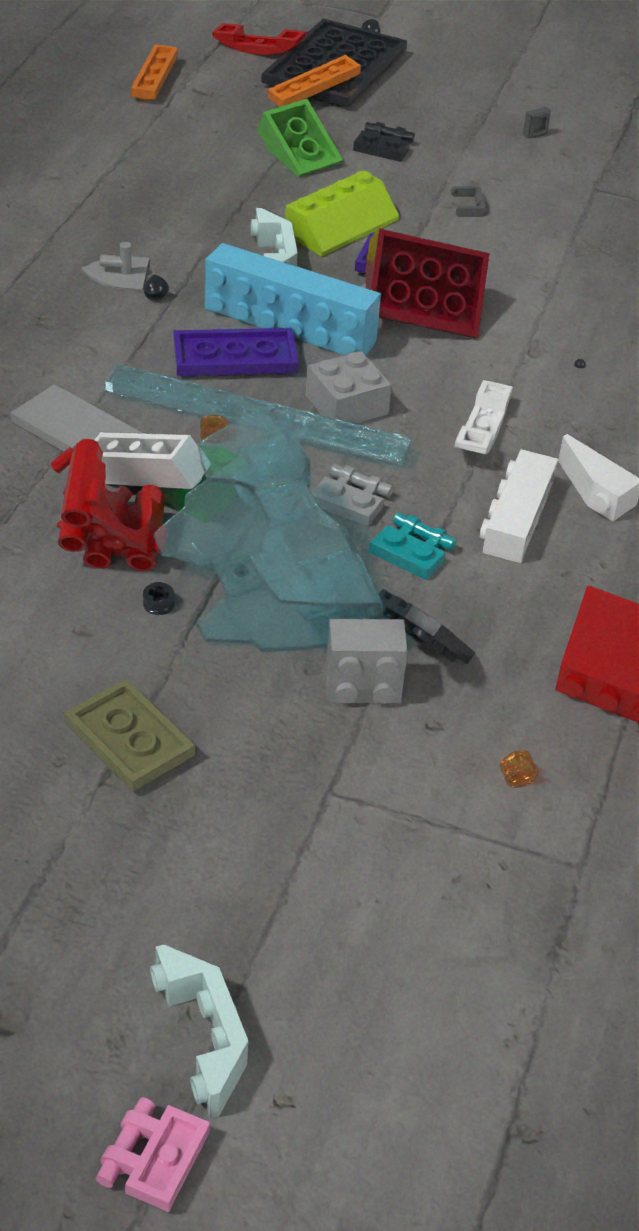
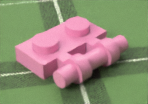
M141 1097L135 1108L126 1112L120 1124L122 1131L115 1144L107 1146L100 1159L102 1167L95 1179L100 1185L112 1188L119 1174H128L130 1176L125 1184V1194L169 1212L210 1133V1122L170 1105L167 1106L161 1119L158 1120L151 1117L156 1107L151 1100ZM138 1139H149L141 1156L132 1153Z

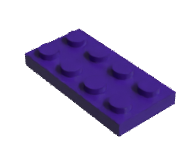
M292 328L173 330L177 376L298 373L299 362Z

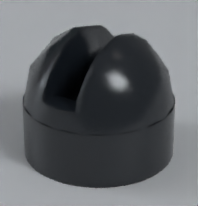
M369 19L362 24V29L377 33L381 32L378 21L374 19Z
M151 275L144 284V294L151 301L162 299L169 291L167 282L158 275Z

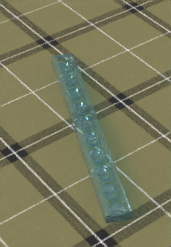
M119 364L106 380V392L177 409L182 412L205 416L209 419L232 423L237 426L260 430L268 434H275L300 442L311 443L327 449L350 453L358 457H365L390 465L402 467L411 449L412 438Z

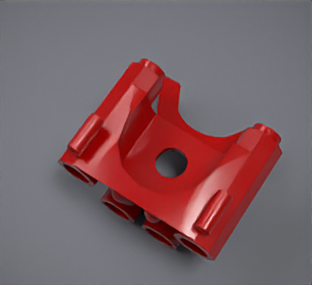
M88 438L80 440L73 449L69 447L51 462V467L57 473H61L69 466L66 488H64L63 492L64 500L60 516L62 520L57 522V527L60 529L58 545L70 552L84 550L83 561L92 568L108 567L111 563L112 554L125 557L127 564L132 569L138 571L152 570L156 566L158 553L163 554L166 552L168 528L162 526L166 499L164 494L155 485H145L136 494L135 504L127 505V502L133 495L128 488L121 485L114 492L105 488L106 464L102 462L103 451L99 443Z

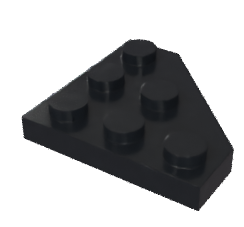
M382 589L375 599L376 602L385 608L381 613L388 619H404L405 629L424 644L427 643L452 663L456 658H459L468 664L474 656L475 652L442 623L415 605L407 603L402 598L394 594L392 595L385 589Z

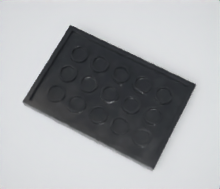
M323 18L306 33L307 36L301 42L287 50L261 74V83L274 87L347 55L361 65L360 74L311 97L318 101L325 100L335 103L339 107H349L407 49V40Z

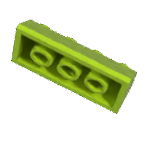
M364 170L325 188H321L305 197H301L287 204L285 209V219L292 222L295 241L321 257L399 220V214L383 181Z

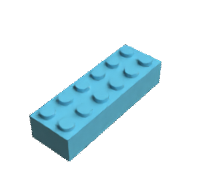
M221 243L205 259L206 310L261 328H292L294 339L342 355L362 351L366 356L376 344L381 293L225 243Z

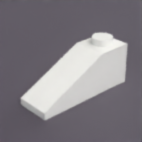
M566 434L563 436L558 462L588 507L614 522L637 505L639 498V478L570 435Z

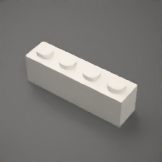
M100 432L95 438V441L99 443L103 451L102 462L106 464L105 484L155 485L166 488L193 489L200 483L203 474L211 465L190 435Z
M521 449L516 461L510 460L505 477L507 480L502 479L497 493L499 500L493 499L490 506L488 518L491 519H484L479 538L485 539L482 553L522 563L553 486L558 463L557 458Z

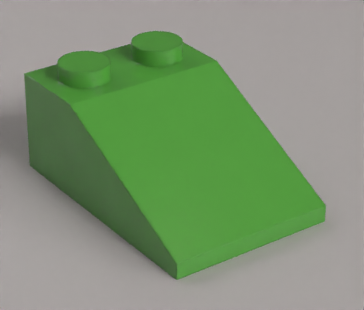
M308 99L263 112L257 129L258 134L268 151L297 177L343 162V158Z

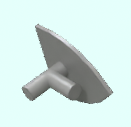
M122 242L120 243V256L100 254V261L82 267L81 272L90 279L108 287L143 291L149 258L132 257L131 243Z

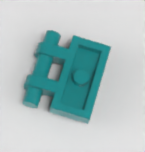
M398 512L393 519V524L401 529L398 530L387 525L370 542L369 553L427 580L444 562L445 551L440 548L443 547L453 551L457 544V539L447 535V531L440 527L432 528L421 523V519L414 515L406 516ZM417 535L423 539H426L427 541L424 542L422 540L415 538L414 536Z

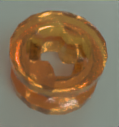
M219 415L204 417L200 421V438L205 443L211 445L226 442L228 439L229 422L226 418Z
M525 750L514 751L505 756L500 762L499 767L502 774L505 775L504 778L508 786L514 788L523 787L530 784L538 776L539 770L536 764L533 763L534 760L530 752Z

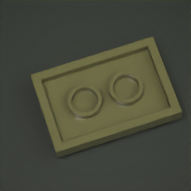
M127 679L118 682L64 712L65 724L132 792L195 756V744Z

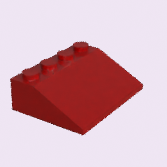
M590 585L587 586L561 662L556 691L639 723L638 603Z

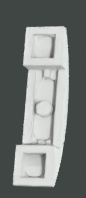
M483 380L476 395L475 406L466 426H462L454 447L482 454L489 453L503 422L511 397L512 386Z

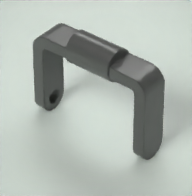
M454 186L451 188V195L454 197L475 196L476 206L457 207V216L481 217L485 215L487 202L480 187Z

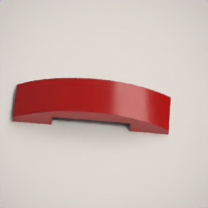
M222 23L212 32L213 37L224 45L241 52L256 55H271L287 51L307 36L306 31L285 29L277 37L244 34L243 25Z

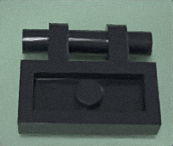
M366 122L364 131L362 130L354 141L353 151L401 162L409 151V144L414 142L415 133L408 132L403 127H397V129L387 127L385 123L376 122L375 124Z

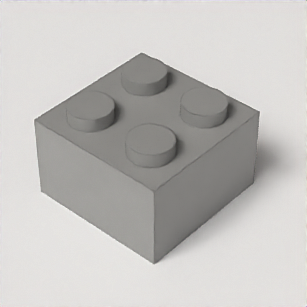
M362 351L307 365L305 396L334 430L389 414L392 384Z
M329 619L325 667L327 703H401L408 652L404 619Z

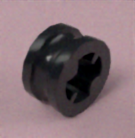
M155 582L145 587L143 590V607L147 612L154 615H164L173 610L175 603L174 590L170 585L163 582ZM156 597H163L162 601L156 602Z

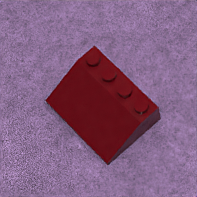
M379 228L369 241L366 261V289L381 293L379 318L477 339L490 253Z

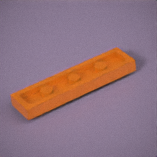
M157 44L153 46L131 86V97L139 98L142 101L156 99L178 57V47Z
M347 55L341 56L269 88L268 98L279 107L304 100L359 75L361 65Z

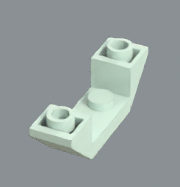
M256 208V219H251V236H256L258 247H275L276 251H278V253H264V256L297 266L298 252L292 222L265 209Z
M167 945L156 946V965L150 966V974L156 992L163 990L168 1006L197 999L203 1018L210 1017L214 1028H211V1038L215 1051L196 1056V1075L190 1077V1083L196 1103L205 1104L210 1119L219 1117L247 1066L248 1038L220 968Z

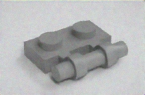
M333 464L329 475L338 480L325 476L310 494L309 504L368 527L383 508L384 498L377 495L389 498L393 491V485L383 482L381 477L375 475L369 477L358 473L354 467L348 465L342 467ZM353 484V485H355V486L361 487V488H363L364 490H360V489H358V488L352 487L351 485Z

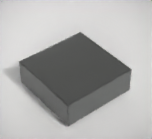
M543 107L527 111L523 135L531 138L548 133L551 110Z

